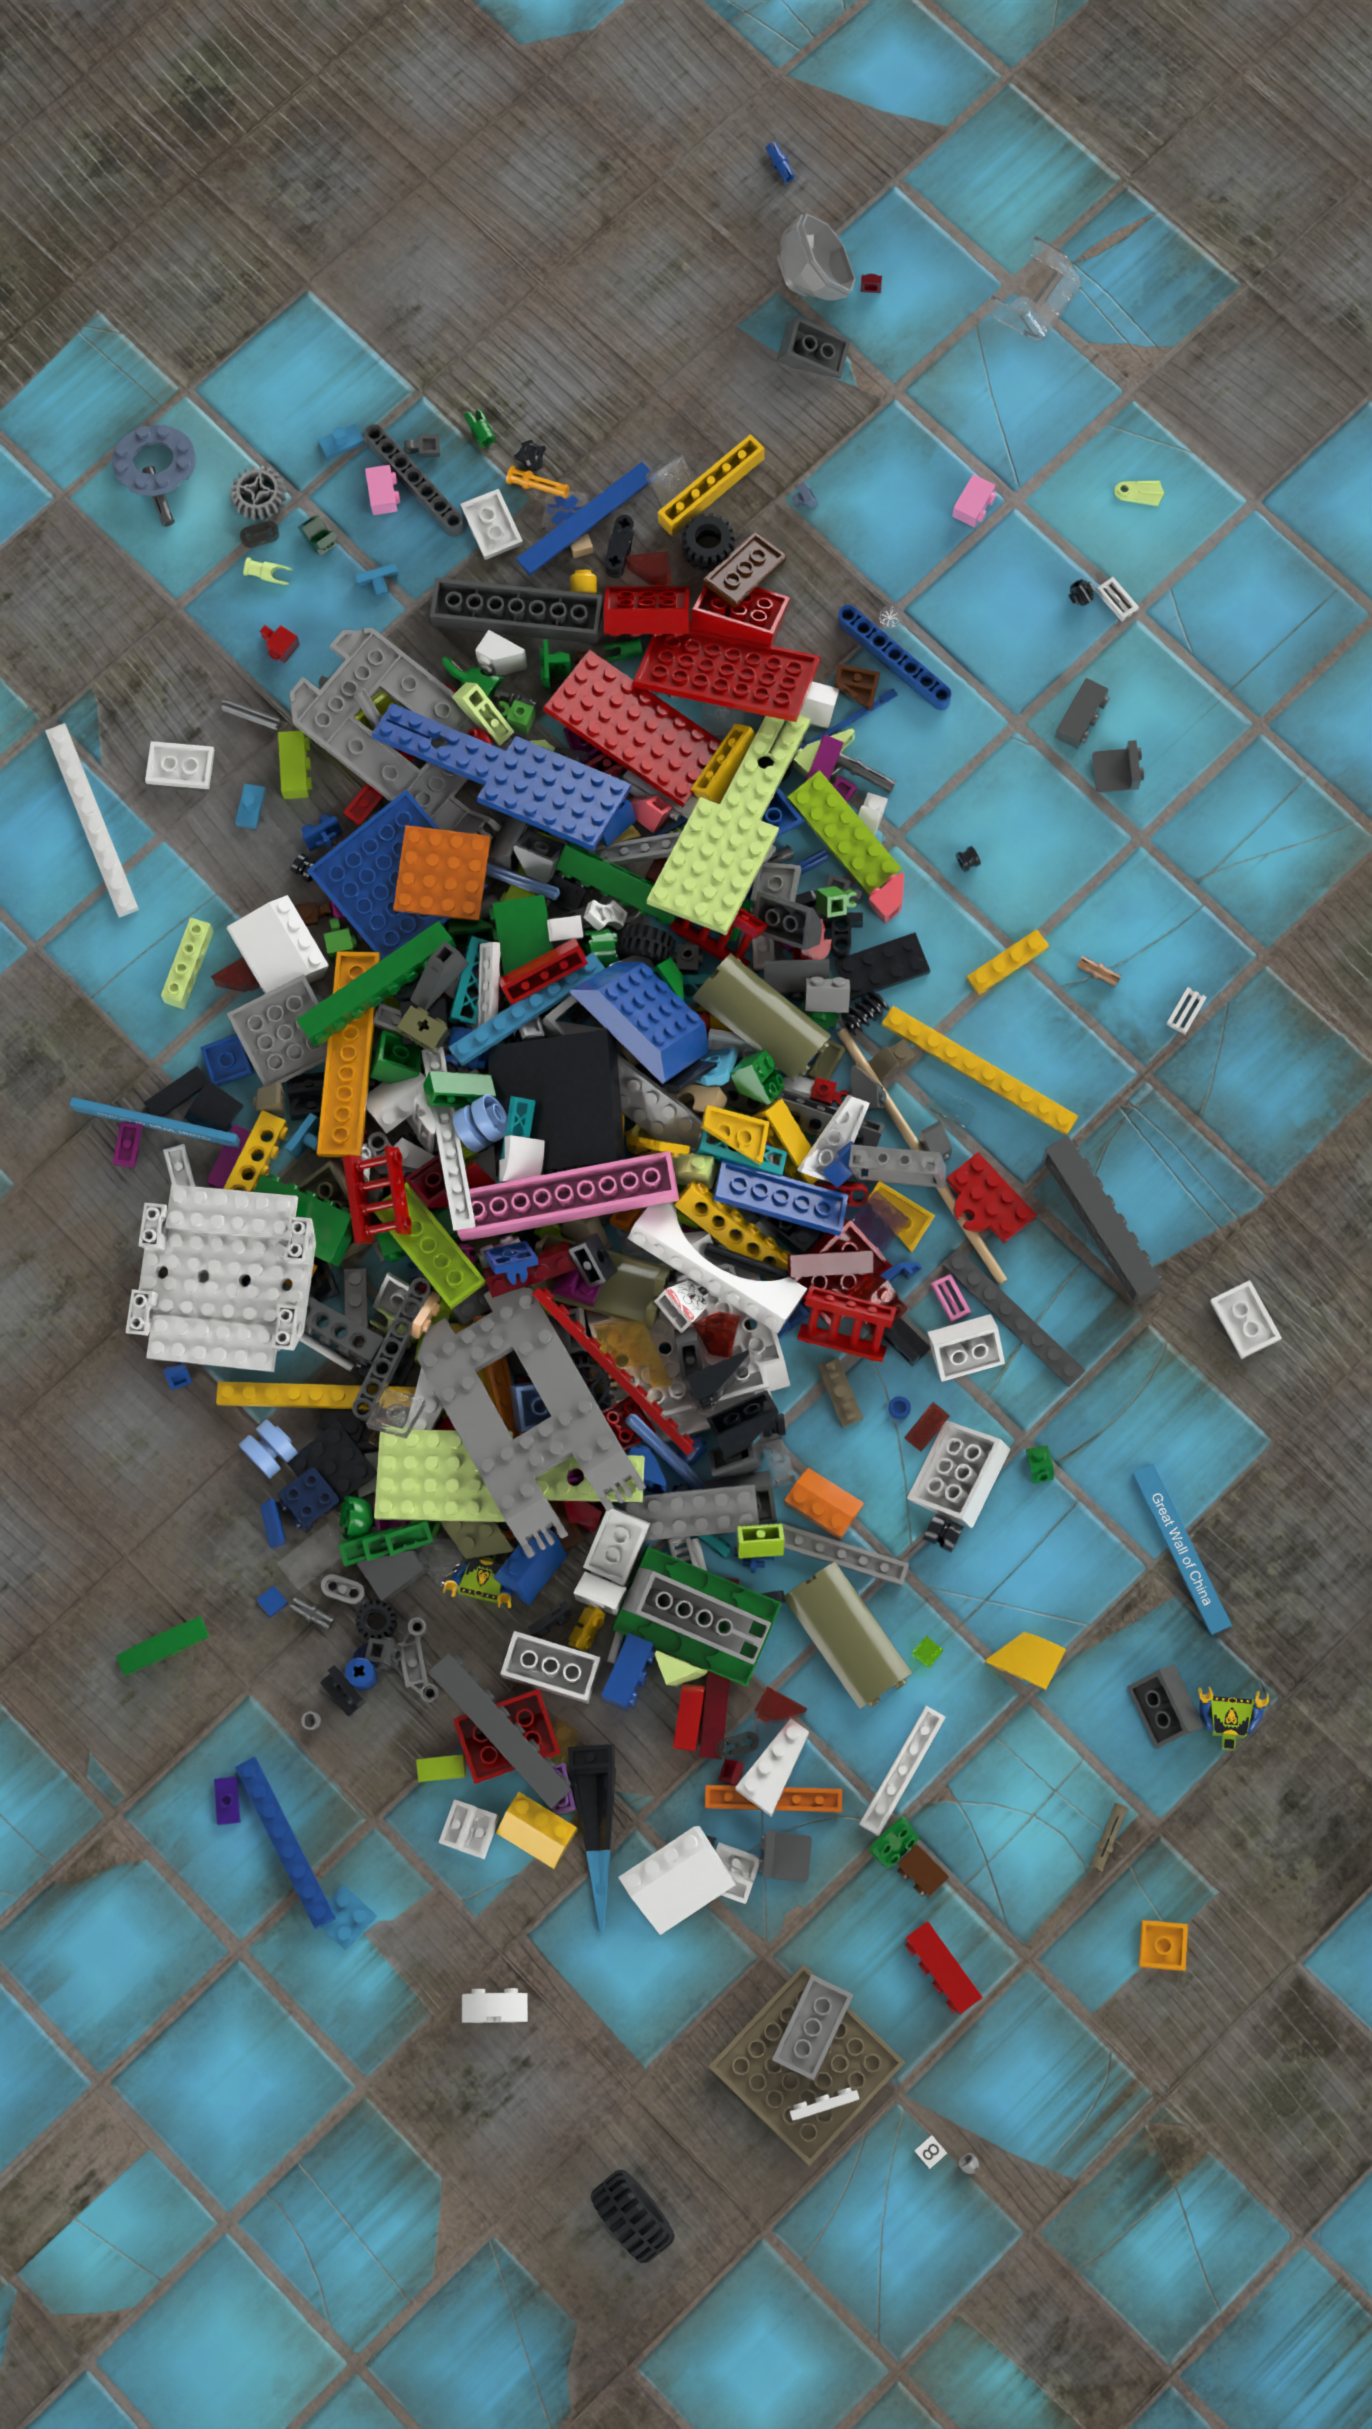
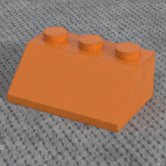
M807 1468L796 1481L784 1500L786 1507L841 1541L864 1505L862 1501L810 1468Z

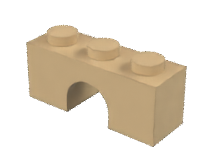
M695 1082L679 1090L678 1094L669 1093L684 1105L695 1101L692 1109L702 1119L704 1108L707 1105L724 1109L727 1097L720 1087L710 1085L709 1087L701 1086Z

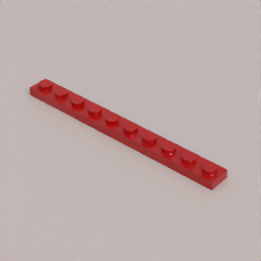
M540 1287L532 1293L688 1456L695 1449L693 1446L694 1440L687 1433L682 1435L677 1430L679 1425L671 1417L667 1419L661 1413L663 1408L656 1401L651 1402L646 1397L648 1393L641 1385L636 1387L630 1381L633 1377L624 1368L620 1370L615 1365L617 1361L609 1352L604 1354L601 1351L600 1347L602 1345L593 1336L589 1338L584 1333L586 1328L578 1320L574 1322L568 1316L570 1312L564 1305L560 1304L558 1306L553 1301L555 1296L547 1288L543 1290Z

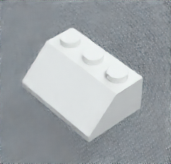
M421 1072L417 1077L389 1084L383 1082L368 1093L366 1112L384 1135L412 1115L415 1096L422 1093L425 1097L423 1083L426 1077Z
M991 1314L927 1332L941 1382L1005 1364L998 1327Z

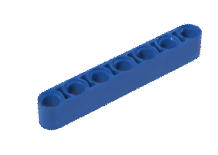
M844 605L840 608L838 624L842 630L935 709L945 710L949 707L951 689L854 606ZM849 615L852 619L845 620L843 617ZM863 628V629H867L868 632H867V633H861V632H859L858 630H860V629ZM882 642L884 645L879 647L874 645V643ZM897 655L899 659L892 660L890 656ZM908 668H912L915 670V672L908 673L905 670ZM929 682L931 685L925 687L921 683ZM944 695L946 699L939 700L937 696Z

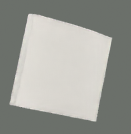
M420 1093L414 1097L412 1118L418 1125L417 1139L426 1151L431 1154L434 1147L435 1122L430 1106H427L425 1097Z
M512 1135L505 1136V1159L499 1160L500 1182L540 1176L544 1159V1140Z
M454 1799L438 1843L485 1860L500 1816Z
M719 1842L716 1853L736 1883L734 1887L723 1893L722 1896L746 1904L759 1869V1859L761 1857Z

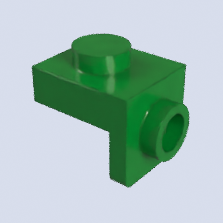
M1048 1445L1026 1449L1032 1483L1053 1480V1463Z

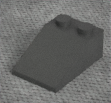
M796 316L786 323L776 361L794 369L839 379L842 375L851 340Z

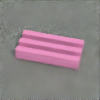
M951 1274L931 1283L951 1323L963 1318L965 1315L971 1314ZM946 1281H949L964 1311L961 1312L945 1284ZM938 1285H941L956 1315L952 1314Z

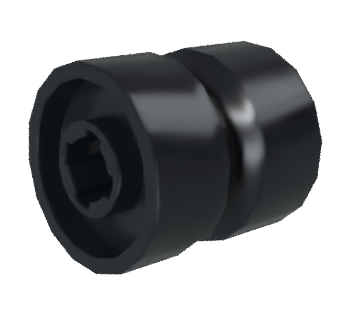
M935 1513L923 1540L932 1544L939 1543L940 1548L952 1553L964 1526L953 1521L948 1523L947 1518Z

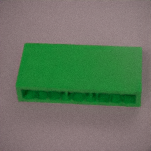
M545 895L492 903L493 908H489L491 921L495 920L497 928L493 929L494 941L500 943V964H503L504 972H500V977L553 950V943L549 940L547 920L549 919ZM504 994L505 1006H512Z
M261 1174L253 1192L297 1196L296 1217L311 1218L313 1222L316 1240L315 1257L339 1267L354 1235L350 1209L343 1206L342 1210L336 1208L337 1203L325 1198L322 1202L317 1199L319 1195L306 1190L304 1194L299 1191L301 1187L288 1182L286 1186L281 1183L282 1179L270 1174L268 1178Z

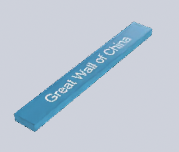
M75 1097L71 1098L69 1104L74 1111L120 1122L142 1124L143 1127L239 1148L241 1143L237 1134Z
M1154 1464L1133 1472L1134 1479L1210 1635L1212 1636L1230 1628L1232 1624Z

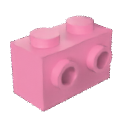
M390 465L366 468L373 515L398 512L397 504L400 503L399 491H394V485L397 484L396 472H391Z
M973 474L953 508L952 517L975 528L978 521H983L987 512L985 510L988 505L991 506L997 494L994 493L995 485Z

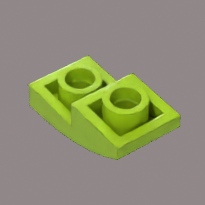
M465 1754L416 1759L418 1782L467 1777Z

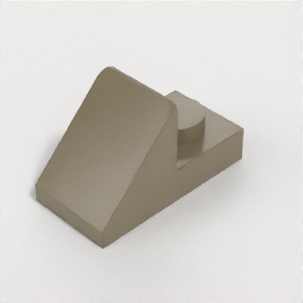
M902 1039L890 1048L885 1046L868 1063L881 1081L916 1059V1055L907 1042Z

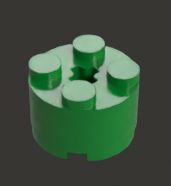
M609 929L583 931V938L578 940V943L585 956L593 952L605 968L619 961V956L616 954L615 945H617V935L615 932L611 933Z

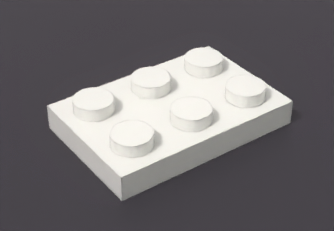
M499 489L460 504L484 560L523 545L521 536Z
M151 741L145 782L146 784L209 789L215 749L211 746Z
M1250 1280L1210 1300L1241 1359L1282 1339Z
M613 1506L611 1510L606 1511L583 1568L624 1586L651 1523Z

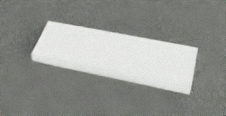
M812 682L800 715L811 719L810 725L828 729L839 689Z

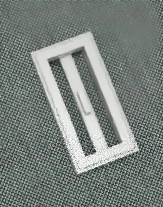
M1111 577L1096 588L1098 595L1121 622L1126 617H1130L1133 612L1139 610V606L1114 577ZM1110 584L1131 607L1130 609L1126 607V605L1121 601L1118 595L1115 594L1114 591L1109 587Z
M1187 987L1166 1025L1186 1035L1207 997L1201 996L1198 992H1193L1191 988ZM1188 995L1192 998L1176 1024L1173 1023ZM1197 999L1199 1003L1193 1011L1185 1027H1180L1186 1015L1188 1014L1190 1008L1192 1007L1193 1003Z

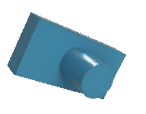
M356 423L346 428L337 427L332 434L318 439V443L327 460L365 444Z
M393 563L356 574L355 578L358 587L373 583L376 596L388 593L385 578L398 575L396 564Z
M244 783L235 820L236 826L257 829L266 792L265 787Z
M312 1113L307 1116L285 1146L289 1154L297 1160L307 1147L317 1152L318 1137L316 1135L319 1132L320 1120Z

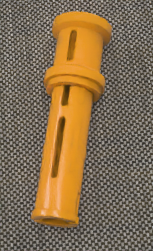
M510 466L506 476L507 484L511 485L514 483L521 485L524 489L534 488L563 498L568 496L570 489L569 485L534 476L532 471H521L515 466Z

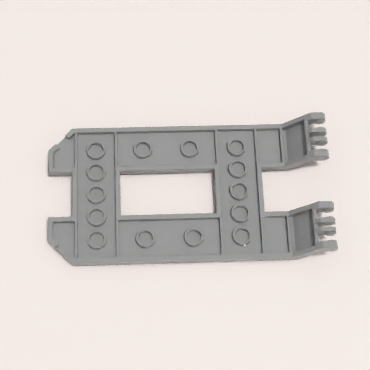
M375 629L342 630L329 646L330 650L344 660L336 672L320 690L302 677L290 691L292 724L390 802L407 789L440 830L491 836L482 829L483 826H487L494 833H498L502 828L500 824L488 816L470 810L455 798L456 794L469 779L430 762H426L421 770L418 769L391 746L373 739L372 731L354 718L362 709L354 697V693L359 689H365L371 698L378 689H381L403 708L467 734L469 729L479 727L462 711L452 698L455 693ZM509 737L501 746H498L492 739L491 741L493 746L506 751L513 739ZM445 740L441 746H447V741Z
M523 1287L493 1298L490 1291L485 1293L484 1297L493 1312L457 1334L454 1333L446 1318L429 1327L424 1335L417 1359L503 1518L530 1559L536 1553L528 1541L535 1537L539 1548L545 1550L547 1547L539 1534L543 1533L550 1546L553 1545L555 1540L548 1532V1529L552 1526L556 1527L560 1538L563 1539L568 1536L566 1529L547 1501L535 1478L574 1456L606 1511L613 1508L612 1502L606 1496L610 1491L613 1490L618 1502L622 1503L625 1500L617 1487L621 1485L627 1497L631 1498L633 1493L625 1482L633 1478L638 1491L644 1490L646 1486L621 1447L540 1302L532 1295L533 1290ZM515 1350L551 1414L550 1418L515 1439L512 1438L477 1374L478 1371Z

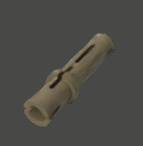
M1114 1803L1101 1839L1095 1845L1097 1849L1089 1865L1090 1868L1103 1872L1109 1853L1112 1854L1114 1850L1112 1846L1128 1810L1126 1806Z

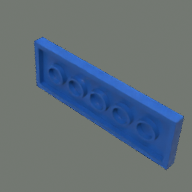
M722 1159L713 1200L840 1236L843 1229L848 1195Z

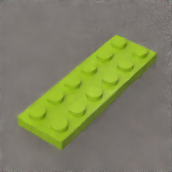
M820 770L787 797L791 805L868 897L874 889L880 888L890 876L897 874L902 869Z
M406 1182L405 1191L409 1217L412 1221V1234H397L396 1229L389 1231V1233L452 1310L487 1282ZM391 1194L382 1201L392 1199ZM393 1208L374 1212L382 1223L395 1221Z

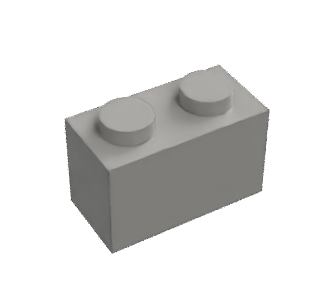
M818 976L806 978L805 1011L849 1013V979L841 977L823 979Z

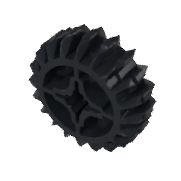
M580 1356L578 1358L579 1364L572 1359L583 1380H587V1382L596 1380L590 1386V1392L600 1410L604 1411L601 1404L609 1407L611 1404L606 1399H615V1396L610 1394V1390L617 1391V1387L611 1386L610 1383L616 1381L613 1378L609 1379V1374L602 1366H599L596 1360L592 1363V1356L587 1357V1362L584 1361L583 1356ZM581 1368H593L600 1375L589 1378L583 1373ZM604 1380V1393L598 1399L596 1386Z

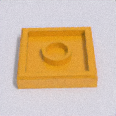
M1141 1920L1138 1967L1185 1971L1188 1924Z

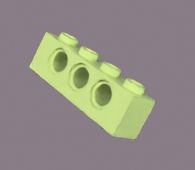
M190 917L161 993L165 1004L185 1010L214 933L210 923Z

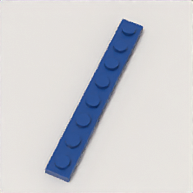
M253 1757L236 1766L237 1773L314 1928L318 1929L336 1919L258 1759Z

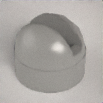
M309 1711L303 1714L301 1723L305 1729L314 1730L319 1727L321 1718L316 1712ZM311 1715H313L315 1725H313L312 1719L310 1717Z
M967 2153L961 2157L958 2166L966 2174H974V2169L979 2168V2162L973 2153Z

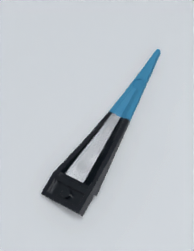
M614 1745L568 1747L569 1773L586 1849L599 1930L603 1932L605 1928L616 1779Z

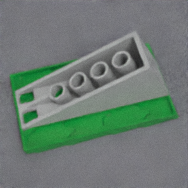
M646 1546L611 1629L626 1636L628 1633L653 1643L656 1649L747 1687L782 1603Z

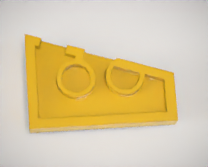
M707 1105L704 1108L701 1128L758 1165H761L769 1122Z
M628 1135L626 1143L634 1145L635 1150L648 1152V1149H651L650 1153L655 1154L670 1151L671 1157L679 1158L680 1154L689 1155L690 1150L688 1145Z
M881 1181L878 1182L868 1198L872 1206L911 1253H913L935 1218V1215Z

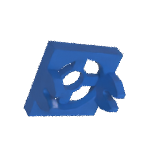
M527 1241L484 1251V1257L495 1275L506 1272L507 1278L513 1285L516 1284L517 1273H519V1278L524 1283L528 1276L527 1267L538 1265V1258ZM524 1255L527 1256V1257H525V1258H520V1259H518L520 1256H524Z

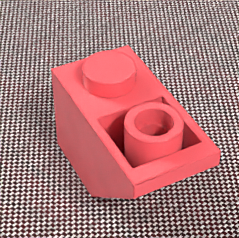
M658 794L635 796L628 800L632 803L636 820L652 833L665 825L674 808Z
M902 872L897 876L895 874L890 876L885 882L886 885L881 889L879 887L874 889L869 895V907L884 923L901 911L904 874Z

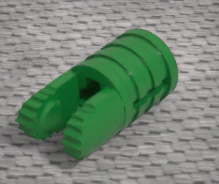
M476 410V419L470 411L465 412L464 417L480 447H487L494 443L496 437L482 410Z
M640 638L625 642L619 641L603 644V650H611L616 647L621 649V655L605 658V661L608 663L632 657H643Z

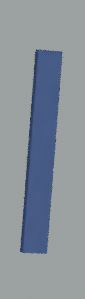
M641 462L517 557L516 562L531 576L653 482L656 476Z

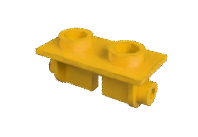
M590 1604L588 1608L585 1607L578 1620L584 1626L583 1628L575 1626L568 1638V1645L586 1653L588 1648L592 1646L598 1629L602 1627L606 1614L598 1607Z

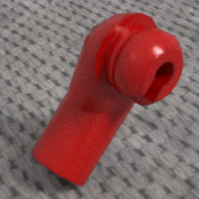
M479 728L468 730L467 735L493 745L488 732Z

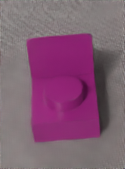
M579 1269L558 1275L552 1293L594 1306L601 1290V1284L589 1288L584 1278L580 1277Z

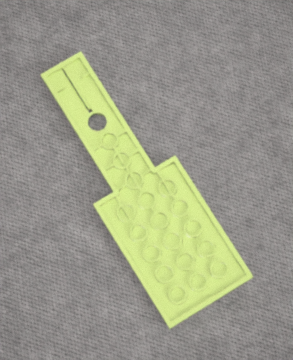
M799 715L797 722L765 716L721 803L717 804L702 797L699 798L647 898L648 905L727 935L779 832V827L763 822L761 819L810 725L811 719ZM770 757L774 762L773 766H768L766 769L758 766L757 761L759 758Z
M380 1429L374 1513L376 1520L506 1522L457 1431ZM627 1455L644 1482L645 1457ZM574 1456L535 1478L547 1500L601 1501L585 1475L584 1480L577 1486H572L568 1483V1473L573 1469L581 1470ZM633 1478L625 1482L633 1493L631 1498L627 1497L621 1485L617 1487L625 1500L624 1502H643V1490L638 1491ZM613 1490L606 1494L610 1501L618 1502Z

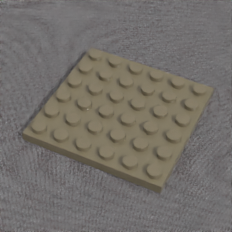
M803 1964L708 2067L810 2166L900 2069L905 2061L849 2007L814 2081L772 2061L811 1974L816 1976ZM851 2087L852 2091L857 2090L859 2100L792 2121L790 2111L794 2110L793 2105L806 2101L808 2106L816 2103L815 2098L827 2094L829 2098L839 2096L837 2091Z

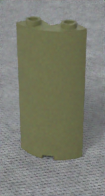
M729 954L721 962L715 972L708 977L692 998L757 1052L766 1049L768 1055L772 1057L774 1065L793 1081L799 1075L803 1077L811 1068L808 1064L818 1052L822 1055L829 1046L827 1041L831 1035L732 954Z
M545 1233L541 1241H537L534 1253L538 1256L546 1247L563 1241H567L569 1248H571L576 1242ZM607 1250L617 1272L609 1280L601 1283V1290L594 1306L552 1293L558 1276L528 1286L533 1292L540 1287L543 1290L547 1288L555 1296L554 1301L653 1328L661 1310L654 1301L667 1289L671 1268Z
M836 1562L818 1571L813 1577L803 1581L783 1597L859 1709L867 1705L870 1708L881 1701L879 1697L893 1687L898 1690L908 1683L906 1678L913 1673Z

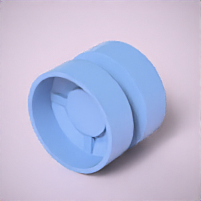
M489 1094L473 1101L472 1105H466L453 1114L455 1130L463 1144L472 1152H479L490 1146L492 1142H497L505 1136L507 1114L501 1104Z
M266 1419L256 1428L257 1433L262 1439L260 1442L248 1435L238 1445L255 1465L271 1479L281 1469L274 1458L278 1456L288 1463L298 1452L291 1445V1439L278 1426L275 1427Z

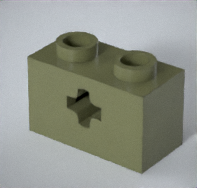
M410 1006L397 1026L398 1032L436 1055L449 1035L448 1027H446L447 1024L439 1018L434 1020L429 1017V1013L421 1007L416 1009ZM426 1026H428V1030L423 1029L421 1031L420 1027L425 1028Z

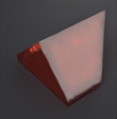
M718 1311L692 1323L709 1355L727 1359L732 1357L741 1316Z

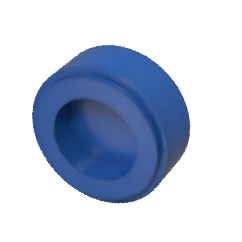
M898 1396L890 1401L888 1410L894 1419L902 1420L910 1414L911 1404L905 1397Z

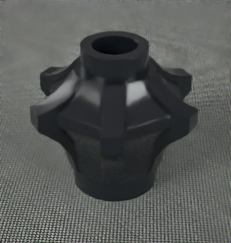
M533 440L522 442L520 451L514 455L515 459L520 461L527 471L534 472L542 469L543 454L546 447L533 443Z

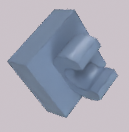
M805 482L797 485L800 493L792 496L795 505H798L800 508L807 504L811 509L819 505L810 486Z

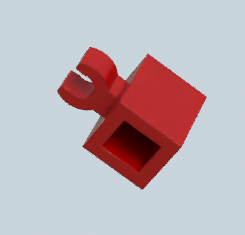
M266 625L259 631L262 634L261 637L267 641L268 655L275 661L280 660L286 663L300 645L298 636L282 625L275 632Z
M816 1077L810 1099L832 1106L834 1102L840 1107L843 1103L840 1098L847 1097V1095H850V1092L846 1090L837 1092L836 1082Z

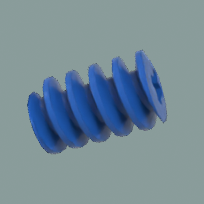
M355 1658L345 1668L346 1679L355 1689L365 1691L375 1686L378 1675L369 1660ZM358 1673H365V1675L363 1677L360 1675L358 1676Z

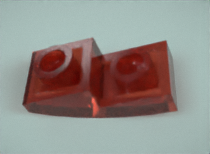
M933 1401L904 1439L922 1452L951 1415Z

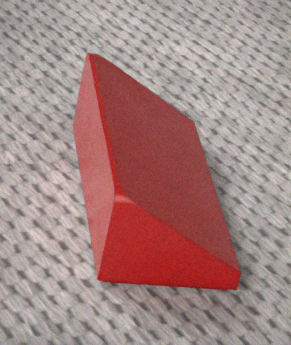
M470 1160L465 1165L469 1189L497 1184L473 1160Z

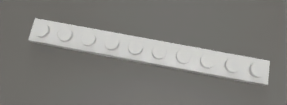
M64 723L46 730L47 737L119 918L138 911L139 908L66 724Z
M440 1047L436 1055L426 1049L421 1050L426 1077L429 1071L447 1072L443 1047ZM431 1106L453 1231L476 1227L460 1138L453 1124L454 1107Z

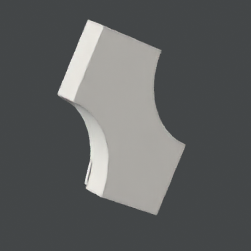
M592 900L588 903L583 918L598 931L606 925L619 930L624 926L627 912L614 900L608 902L607 905H602Z

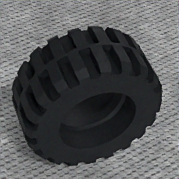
M616 2170L592 2190L590 2197L598 2215L613 2233L614 2237L638 2262H650L673 2243L675 2234L668 2220L645 2189L625 2170Z

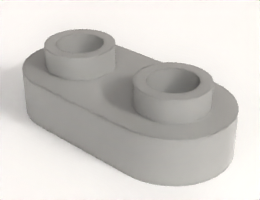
M330 1574L324 1577L321 1582V1589L327 1597L351 1605H357L365 1598L363 1586L356 1581ZM336 1583L337 1588L333 1591L330 1590V1584ZM356 1590L358 1595L354 1598L351 1597V1591Z

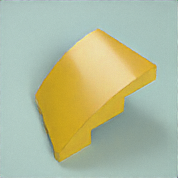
M1023 1632L987 1658L985 1663L1023 1681L1026 1680L1046 1691L1066 1649L1039 1636Z

